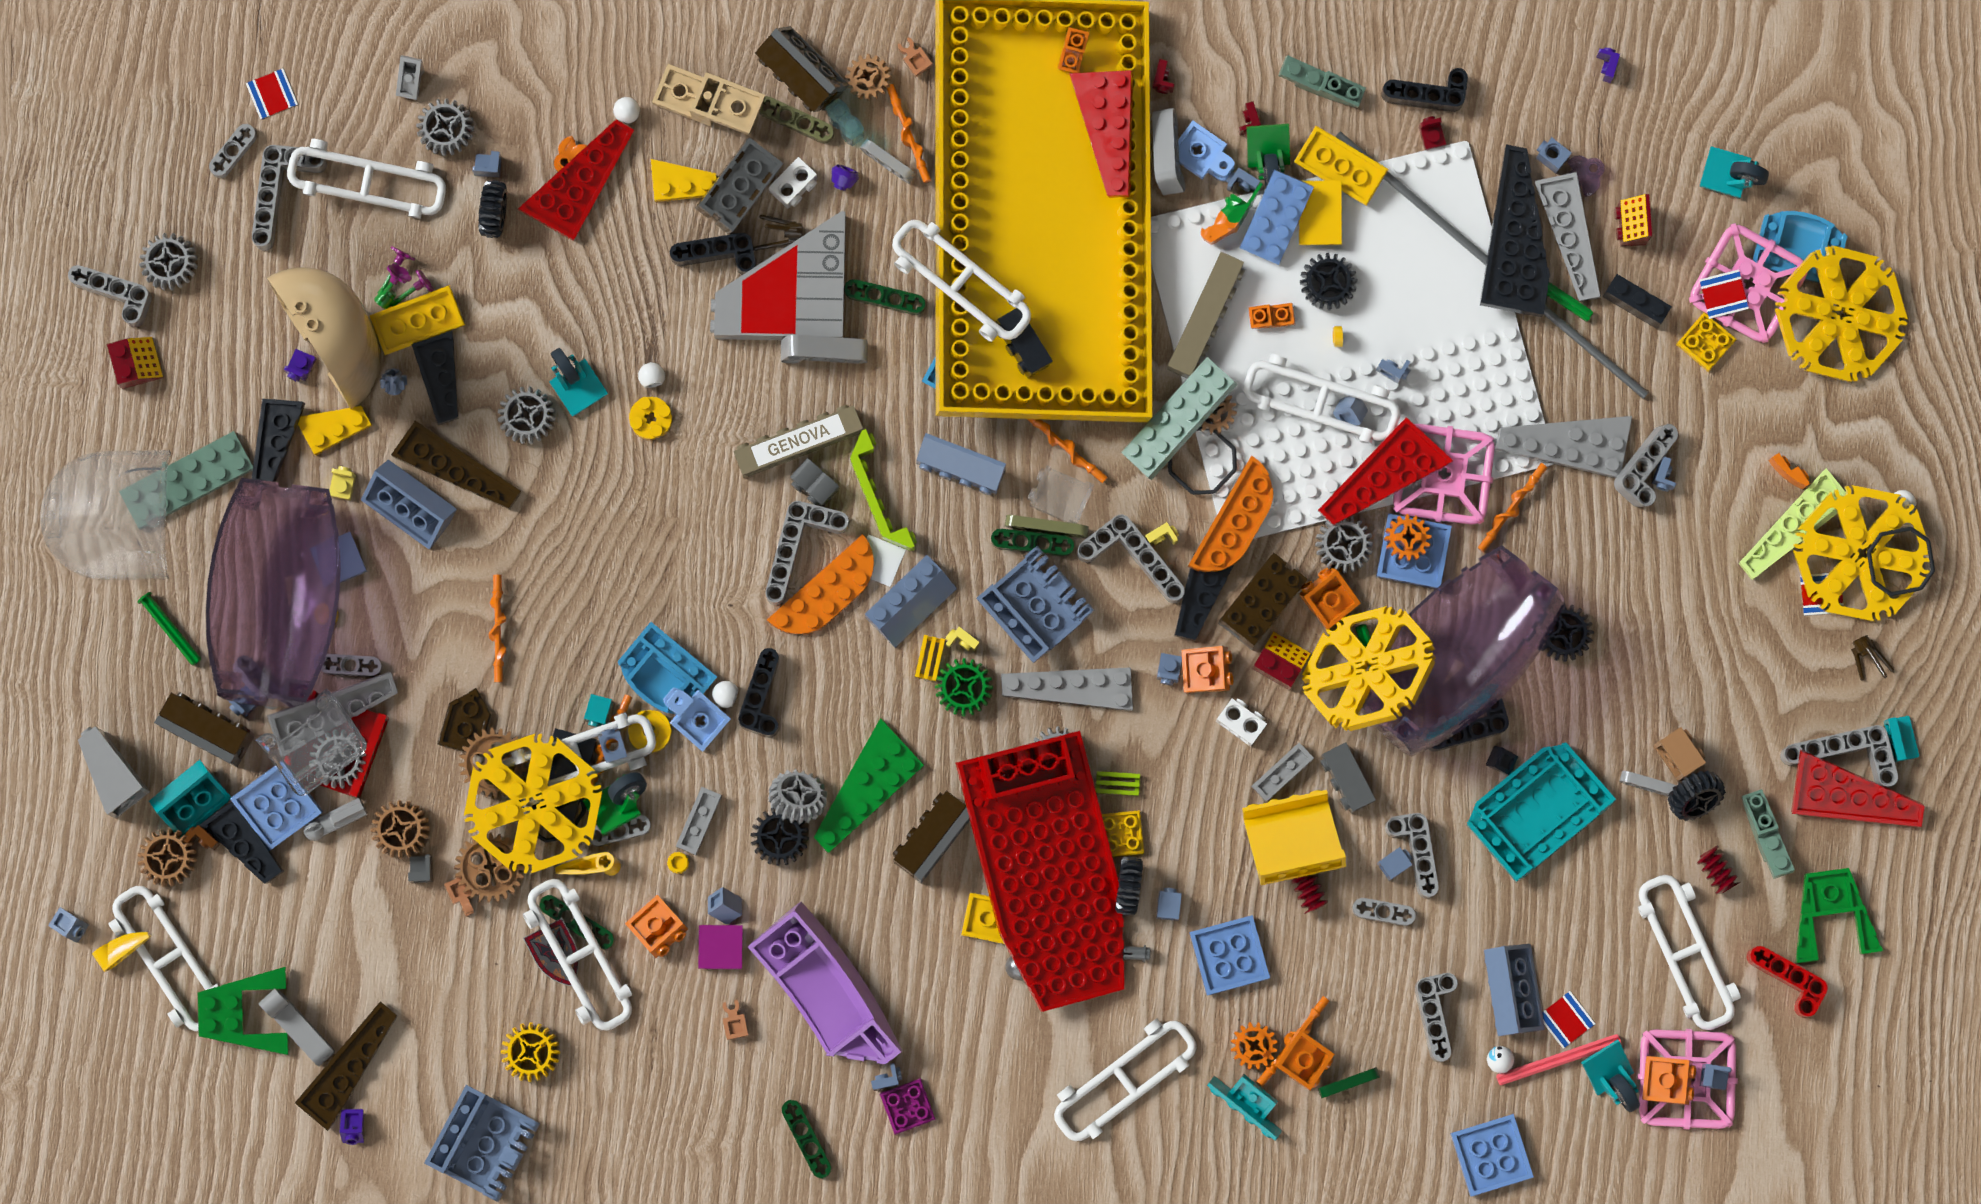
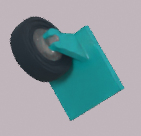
M1711 146L1699 187L1741 198L1743 189L1747 187L1752 188L1753 185H1765L1769 177V171L1759 166L1758 161H1751L1752 158Z
M560 348L550 353L556 363L555 366L551 367L556 377L550 380L549 383L572 417L608 395V392L585 358L578 362L573 354L567 357Z
M1618 1039L1581 1062L1597 1096L1606 1092L1616 1105L1621 1103L1628 1112H1633L1640 1107L1636 1096L1639 1090L1630 1078L1634 1071Z

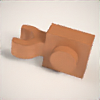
M456 878L445 883L444 887L453 905L460 903L467 917L474 913L468 900L472 892L463 893L466 886H458L462 879Z

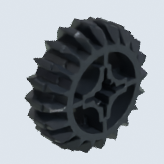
M496 180L486 181L481 192L478 227L481 236H486V238H498L503 232L507 207V187L504 182Z
M1329 253L1325 254V259H1323L1321 254L1317 255V261L1311 258L1309 261L1311 266L1305 264L1304 269L1307 272H1301L1300 275L1302 278H1305L1300 280V285L1306 286L1301 289V292L1309 293L1305 299L1310 300L1313 298L1312 306L1319 302V309L1321 310L1324 304L1327 305L1328 311L1332 309V304H1334L1336 309H1339V301L1346 305L1348 303L1346 298L1352 299L1353 294L1351 292H1355L1357 287L1351 285L1358 281L1357 278H1351L1356 274V271H1348L1352 264L1344 265L1345 257L1338 261V254H1334L1333 259H1330ZM1324 266L1334 267L1330 272H1323L1322 270H1317L1318 268ZM1339 271L1343 274L1345 278V288H1343L1341 286V283L1337 280V275ZM1334 274L1331 282L1332 285H1327L1325 289H1323L1325 281L1328 278H1331V276ZM1312 275L1315 276L1316 280L1320 283V289L1318 292H1316L1312 286ZM1328 291L1340 293L1338 296L1335 297L1323 296Z
M1566 604L1561 605V610H1559L1557 605H1554L1553 612L1547 609L1545 611L1547 616L1541 615L1539 617L1544 623H1536V627L1542 629L1535 632V635L1542 636L1536 642L1537 644L1544 643L1540 650L1544 651L1547 648L1549 650L1546 655L1547 657L1554 653L1555 661L1559 660L1560 655H1562L1563 662L1568 660V655L1574 661L1576 659L1575 653L1579 657L1583 656L1581 649L1587 651L1589 646L1585 643H1592L1593 641L1592 638L1587 637V635L1594 634L1593 630H1587L1588 627L1592 626V622L1585 623L1584 620L1588 618V615L1586 614L1581 617L1579 615L1582 612L1581 608L1576 613L1573 612L1574 605H1571L1569 610H1567ZM1562 616H1566L1573 619L1577 624H1567L1565 619L1562 618ZM1556 618L1557 629L1548 635V625L1552 619ZM1561 627L1564 631H1571L1567 635L1568 638L1565 635H1557L1562 631ZM1581 631L1580 642L1573 648L1572 635ZM1558 640L1562 642L1566 649L1556 647L1551 641Z
M1709 770L1705 772L1699 771L1697 774L1692 773L1691 776L1685 777L1683 781H1679V784L1674 786L1673 791L1669 793L1667 800L1670 810L1679 820L1688 821L1691 819L1693 821L1705 814L1708 815L1711 810H1715V807L1721 804L1720 801L1724 799L1726 791L1723 781L1714 772H1709Z
M771 809L772 815L769 816L765 811L763 812L766 818L764 821L760 817L757 818L761 825L753 824L752 826L753 829L758 830L757 833L753 832L750 835L753 838H757V840L751 842L752 846L759 845L754 850L755 853L758 854L763 851L760 857L761 860L769 856L768 864H772L773 859H776V866H780V860L784 859L785 865H789L787 859L791 857L793 862H796L797 859L794 854L797 853L799 856H803L799 848L807 849L808 847L802 843V840H809V836H803L802 834L809 831L806 827L801 828L805 821L803 820L799 824L797 820H794L792 824L796 827L798 834H792L784 830L782 814L776 815L775 809ZM778 820L774 831L763 832L770 822ZM781 826L782 834H786V838H782L779 847L777 838L774 839L773 836L778 835ZM762 839L773 841L776 845V853L768 851L764 847ZM797 841L792 850L782 854L785 843Z
M1129 856L1123 857L1121 860L1115 907L1117 913L1128 916L1137 913L1143 871L1142 859Z

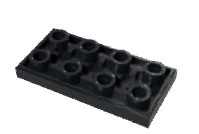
M555 728L553 733L554 742L557 741V738L562 740L576 734ZM594 738L577 743L582 759L589 765L591 764L597 739ZM555 754L549 781L577 771L575 764L563 754ZM580 799L555 808L574 823ZM537 804L532 806L533 810L537 809Z

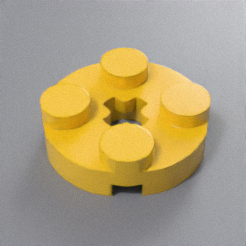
M651 396L642 397L632 406L629 413L631 428L637 436L646 440H654L664 436L669 431L672 425V415L669 406L662 399ZM654 413V417L657 418L656 421H651L650 424L647 423L645 416Z
M645 710L637 713L646 717L651 726L655 727L656 745L650 754L664 749L669 743L672 734L668 719L661 712L655 710ZM639 723L629 725L628 734L630 742L637 750L644 748L647 745V738L644 735L645 732L642 725Z

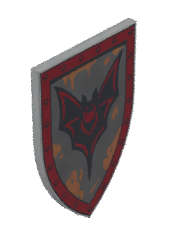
M561 918L549 924L566 957L577 952L574 940L563 919ZM539 929L524 937L523 940L539 969L552 980L572 986L542 930ZM579 960L571 964L576 976L578 973Z

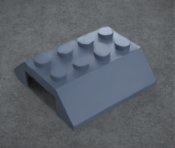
M1039 546L1032 549L1025 555L1024 560L995 585L992 584L976 598L1033 663L1050 652L1095 611L1089 603L1081 610L1079 609L1086 602L1084 597L1077 600L1075 605H1071L1068 600L1078 590L1074 587L1068 593H1065L1072 584L1061 571L1051 578L1058 569L1055 565L1051 566L1045 574L1040 570L1049 558L1045 555L1037 562L1038 558L1044 553Z
M466 1085L424 1164L499 1202L503 1194L497 1191L496 1188L505 1191L507 1186L497 1181L500 1174L506 1178H512L513 1174L506 1169L509 1168L515 1171L524 1155L517 1151V1148L526 1151L528 1148L525 1144L518 1142L521 1134L528 1139H532L534 1134L528 1132L527 1129L529 1128L536 1132L540 1123Z

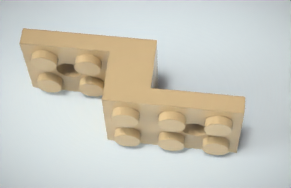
M668 64L652 104L711 127L713 122L750 136L765 100V95L707 72L704 77ZM679 86L686 89V93L680 97L674 94L675 88ZM741 103L744 109L740 113H735L732 111L733 104Z

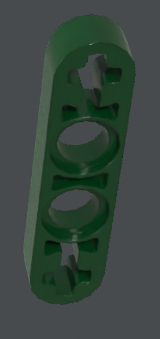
M857 279L849 280L844 286L845 295L854 301L912 315H919L925 310V300L918 294ZM853 285H857V289L863 291V287H867L865 290V298L862 297V292H855V294L852 295L851 290H849L848 288H852ZM873 289H877L881 293L880 298L877 300H872L868 296L869 292ZM891 295H899L901 302L898 305H892L889 302ZM905 296L908 297V302L914 303L915 300H919V304L922 306L914 310L913 305L906 303V308H904Z
M997 529L991 535L992 545L1002 550L1029 553L1037 546V541L1041 538L1049 541V547L1042 550L1045 555L1065 557L1069 556L1074 549L1073 540L1067 536L1010 529ZM1001 533L1004 538L1010 539V534H1014L1012 539L1013 546H1008L1009 541H1003L1002 544H998V540L994 538L998 537ZM1018 536H1025L1028 539V544L1025 547H1019L1016 544ZM1052 539H1056L1055 544L1060 545L1063 541H1067V545L1071 546V548H1067L1066 552H1063L1061 547H1055V551H1051L1053 546Z
M546 895L540 901L541 911L556 921L562 918V914L565 911L570 910L566 903L552 895ZM551 899H553V904L557 908H560L561 904L564 906L559 911L557 917L554 916V914H556L557 912L550 908L548 911L545 910V901L550 902ZM583 915L586 922L592 924L593 934H595L598 927L601 930L597 933L602 936L609 935L610 943H605L603 946L600 945L601 940L597 937L595 938L602 950L610 949L615 942L613 934ZM575 918L570 923L564 922L568 929L586 939L584 934L581 933Z
M795 1100L786 1101L782 1106V1114L814 1176L826 1178L831 1172V1165L801 1105ZM788 1104L797 1106L798 1109L795 1110L797 1117L801 1114L803 1116V1119L795 1121L792 1125L790 1120L794 1119L793 1116L785 1112L788 1109ZM799 1123H804L808 1127L807 1133L803 1136H799L795 1132V1127ZM812 1142L817 1145L818 1151L815 1155H808L805 1152V1146L808 1143ZM820 1154L823 1156V1158L819 1159L821 1164H826L828 1167L825 1169L826 1173L824 1175L820 1172L816 1173L815 1169L818 1166L815 1161L812 1164L810 1162V1159H814Z

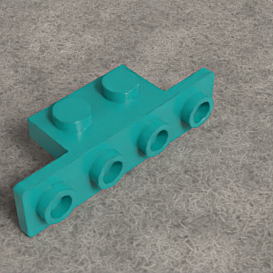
M1245 1074L1242 1075L1232 1089L1213 1076L1207 1084L1210 1091L1215 1096L1224 1099L1231 1109L1239 1111L1244 1115L1247 1122L1255 1124L1260 1128L1266 1137L1276 1141L1282 1130L1267 1119L1266 1116L1278 1101Z

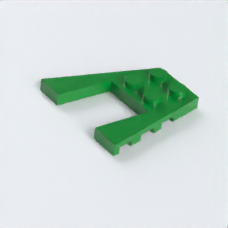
M1849 868L1804 874L1796 963L1819 960L1813 917L1854 911L1860 954L1883 951Z
M286 967L197 992L199 1037L288 1055L287 1033L243 1034L242 991L286 989Z

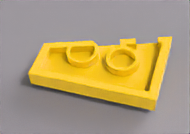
M651 159L655 202L701 198L717 179L716 173Z
M362 406L301 416L298 423L315 456L372 426Z

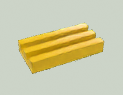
M924 635L915 673L916 678L936 682L945 639ZM927 641H931L925 673L920 674ZM935 643H940L933 676H929Z

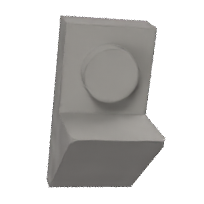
M401 55L396 96L417 100L420 79L424 73L422 59Z

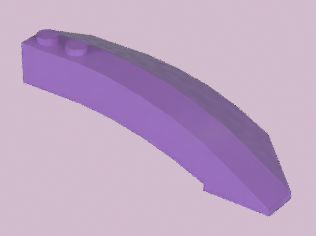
M802 901L784 914L748 946L801 1012L827 1053V1056L834 1057L839 1055L846 1056L847 1059L860 1061L866 1059L886 1064L902 1052L880 1006L858 971Z

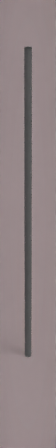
M1341 131L1336 135V138L1373 159ZM1387 172L1384 177L1385 181L1486 265L1487 255L1392 174ZM1545 305L1544 315L1642 399L1645 398L1649 392Z

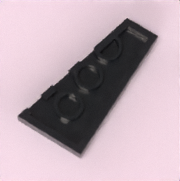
M450 331L411 344L437 424L442 425L459 419L453 332Z
M262 398L251 483L275 485L305 407V402Z
M1234 565L1216 572H1202L1192 568L1189 569L1174 636L1192 641L1196 640Z

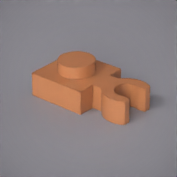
M908 37L907 42L910 46L903 48L899 43L898 50L902 54L907 55L903 58V61L916 78L932 67L933 63L921 47L916 50L914 49V42Z
M734 1000L735 1008L733 1010L727 1008L726 1002L723 1003V1009L729 1016L722 1018L727 1040L749 1036L744 1014L738 1015L737 1013L740 1008L737 1000Z

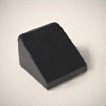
M1494 746L1486 766L1509 776L1512 773L1518 756L1503 747Z

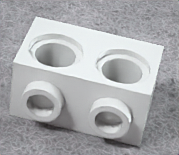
M798 157L769 186V191L787 209L791 205L795 207L802 200L801 195L806 190L809 192L816 186L817 174ZM799 173L808 175L805 181L796 179ZM785 188L793 190L790 196H784L781 192Z
M1231 699L1216 722L1251 747L1267 725L1264 722L1265 718L1256 711L1252 713L1246 709L1248 705L1240 699L1236 701ZM1231 709L1237 710L1240 714L1239 719H1230L1228 711ZM1254 722L1257 725V731L1254 733L1248 732L1245 727L1246 723Z

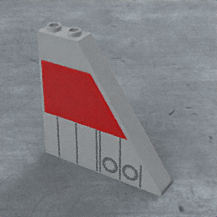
M839 212L717 291L715 299H711V312H715V320L710 322V332L714 333L715 339L782 340L788 335L843 338L845 212Z

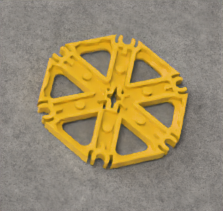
M1837 246L1825 247V256L1821 254L1820 249L1811 252L1782 284L1780 288L1787 291H1780L1778 295L1784 297V302H1776L1775 305L1783 307V310L1776 308L1775 312L1788 356H1792V361H1796L1798 357L1802 358V363L1799 366L1800 369L1807 366L1803 371L1847 382L1858 381V372L1862 374V378L1872 376L1903 341L1895 336H1905V333L1899 332L1898 327L1899 325L1906 326L1907 322L1899 321V318L1904 320L1908 318L1894 272H1891V267H1887L1882 271L1880 266L1884 261H1876L1879 258L1877 256ZM1842 258L1860 261L1866 265V270L1848 290H1846L1839 265ZM1813 267L1817 270L1824 298L1802 293L1797 289L1798 282ZM1886 285L1890 289L1895 307L1892 314L1862 308L1881 286ZM1843 309V313H1846V315L1849 316L1842 317L1840 319V315H1837V313L1834 312L1841 311ZM1792 314L1820 320L1801 343L1797 342L1794 337L1790 323V316ZM1858 330L1887 338V345L1873 360L1867 359ZM1835 338L1837 339L1844 363L1842 370L1822 366L1818 361L1819 356Z
M1851 485L1853 489V494H1851V488L1844 486L1846 490L1844 496H1841L1838 489H1835L1834 496L1836 499H1834L1832 492H1830L1798 527V530H1804L1806 533L1797 532L1795 534L1802 537L1803 542L1799 545L1793 544V547L1802 549V551L1793 550L1808 597L1810 598L1816 592L1812 596L1811 601L1815 602L1817 598L1823 599V603L1819 606L1820 609L1826 608L1829 603L1825 612L1874 621L1872 617V612H1874V618L1881 620L1879 616L1880 611L1884 610L1887 617H1890L1891 610L1889 607H1891L1895 615L1914 592L1901 594L1899 597L1892 599L1884 591L1873 585L1868 557H1861L1859 559L1858 549H1865L1869 545L1871 546L1879 533L1900 529L1905 523L1912 524L1913 528L1925 535V531L1918 510L1915 509L1913 513L1909 514L1914 509V505L1911 504L1908 508H1903L1902 504L1906 500L1905 497H1901L1896 503L1898 497L1901 496L1899 494ZM1862 497H1870L1886 501L1888 508L1867 530L1859 507V500ZM1829 508L1836 509L1845 538L1819 534L1815 531V523ZM1894 534L1882 536L1874 548L1876 550L1871 553L1876 581L1886 588L1880 568L1910 574L1912 581L1906 589L1919 587L1926 578L1919 575L1920 572L1924 574L1930 572L1922 567L1924 562H1929V558L1923 557V555H1928L1926 541L1916 535L1919 548L1915 552L1885 547ZM1810 555L1841 560L1820 584L1813 581L1807 564V559ZM1857 576L1867 602V607L1862 610L1844 607L1838 602L1839 596Z
M1385 606L1344 617L1341 619L1344 625L1338 621L1336 623L1338 628L1335 631L1326 629L1329 637L1323 632L1302 674V680L1305 684L1310 683L1307 686H1303L1305 695L1331 726L1338 728L1339 724L1343 722L1341 726L1345 731L1348 729L1353 731L1396 720L1397 717L1393 714L1394 712L1401 717L1403 716L1400 712L1401 707L1407 706L1409 710L1412 708L1408 702L1409 700L1415 705L1436 663L1434 661L1436 659L1434 654H1428L1429 651L1435 650V647L1430 638L1405 610L1403 612L1402 609H1399L1397 614H1395L1393 607L1388 608ZM1378 619V624L1365 648L1351 632V628L1356 623ZM1407 626L1416 636V642L1407 647L1391 650L1401 628ZM1328 645H1334L1348 661L1323 669L1317 668V664ZM1419 667L1411 686L1405 690L1401 689L1389 676L1390 674ZM1347 686L1335 708H1328L1319 698V693ZM1372 689L1384 703L1383 709L1378 712L1358 716Z
M535 734L491 748L488 751L493 754V758L488 753H484L483 755L488 760L487 764L482 765L480 762H476L477 767L481 768L482 771L477 770L473 766L464 816L473 814V817H467L465 822L473 821L475 823V827L468 830V832L474 833L477 830L479 831L477 835L471 837L508 869H510L511 861H514L513 871H516L518 864H523L525 866L524 873L528 872L529 864L532 865L531 873L579 857L572 850L575 848L577 853L582 854L583 851L579 848V843L585 842L588 846L591 844L587 838H584L585 835L593 841L602 791L593 793V790H598L602 787L601 784L597 786L591 784V779L598 775L595 773L590 776L587 775V773L595 771V769L559 738H557L555 746L552 745L554 742L553 736H550L548 743H543L541 740L542 734L538 735V742L536 743L534 741ZM521 747H528L531 750L526 782L502 762L503 754ZM555 754H563L579 768L578 776L548 786ZM482 779H488L511 800L485 809L477 808L475 801L479 782ZM530 797H533L534 800L544 799V801L536 805L537 809L533 810L532 807L528 806L522 808V806L530 802ZM580 798L589 799L591 805L587 825L583 828L577 827L555 807ZM518 820L513 850L505 854L487 839V833L491 829ZM540 824L563 843L564 851L561 854L544 860H538L535 857Z

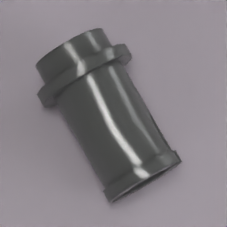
M1146 945L1144 947L1124 946L1123 959L1143 960V962L1146 960L1150 961V947H1146Z

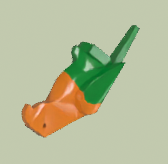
M1259 183L1247 203L1234 194L1226 197V206L1218 213L1214 225L1209 226L1205 230L1201 229L1203 240L1213 245L1223 238L1236 233L1253 206L1263 183Z

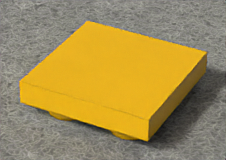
M1704 312L1676 345L1709 372L1737 339L1715 320L1709 319L1708 314Z
M1140 810L1102 814L1112 857L1144 854Z

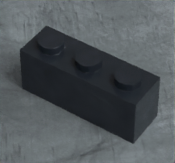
M1618 274L1615 275L1602 296L1655 329L1660 327L1672 307Z
M1016 308L998 318L996 323L1004 330L1012 331L1022 319L1023 314ZM1030 323L1017 338L1011 340L1004 339L1007 344L1006 350L1010 356L1015 357L1018 362L1017 367L1021 374H1025L1027 378L1047 368L1053 362Z

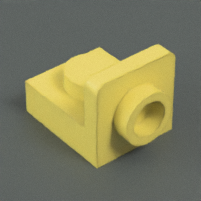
M339 466L338 469L332 468L331 473L333 476L329 497L351 501L356 475L347 467Z
M1166 522L1145 535L1144 538L1150 545L1154 543L1156 546L1166 539L1164 536L1167 535L1172 544L1175 545L1178 543L1177 537L1179 534L1173 525L1169 526Z
M960 627L957 630L952 629L945 638L948 640L946 646L949 648L957 638L960 640L958 644L967 651L970 648L975 651L980 645L979 641Z

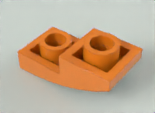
M1068 27L1057 69L1079 73L1090 32Z
M1293 303L1249 307L1251 329L1296 325Z
M1780 453L1768 460L1773 468L1794 486L1803 490L1810 484L1806 471L1800 469L1799 466L1791 470L1788 459L1785 456H1781Z

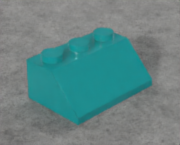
M198 760L151 798L149 802L156 813L175 833L177 830L182 832L180 836L182 838L191 827L200 825L231 800V796L204 763Z

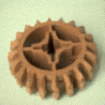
M401 800L397 801V807L391 801L389 802L391 808L389 810L383 805L381 808L385 813L382 815L376 812L375 815L380 819L379 821L372 820L373 824L378 825L377 828L370 829L372 833H378V835L372 837L373 841L380 840L376 847L379 849L385 846L382 850L383 854H387L391 850V858L395 857L396 852H398L399 859H403V852H406L407 857H411V849L415 853H419V849L416 846L418 844L422 847L425 846L420 841L421 838L429 839L428 835L423 834V831L430 830L429 826H423V824L429 821L428 818L421 819L425 812L421 810L416 813L419 807L416 804L410 809V801H406L404 807ZM398 812L411 814L415 821L402 822ZM392 815V826L383 832L386 820ZM398 823L405 827L402 834L403 837L398 832H395V829H398ZM417 827L415 838L411 843H408V833ZM398 837L402 847L390 845L385 838Z
M169 828L166 835L165 830L160 829L159 837L156 832H152L153 840L146 837L144 840L148 845H140V848L145 851L144 853L137 854L138 857L144 858V860L138 862V865L146 866L140 872L142 874L148 873L146 876L148 881L154 878V885H158L161 880L162 887H166L168 881L170 886L174 887L175 879L178 883L182 884L183 879L181 876L189 878L190 875L186 871L188 869L190 871L195 870L194 867L190 866V862H197V859L191 858V855L197 854V851L189 850L193 847L194 843L189 842L186 844L184 840L187 836L184 835L180 838L181 831L177 830L174 834L173 830ZM166 841L160 852L152 853L159 843ZM173 841H176L182 847L184 856L174 853ZM168 854L177 859H169L165 864L166 861L159 857L167 856ZM151 860L160 862L162 875H159L153 869ZM182 863L179 870L169 875L174 864Z

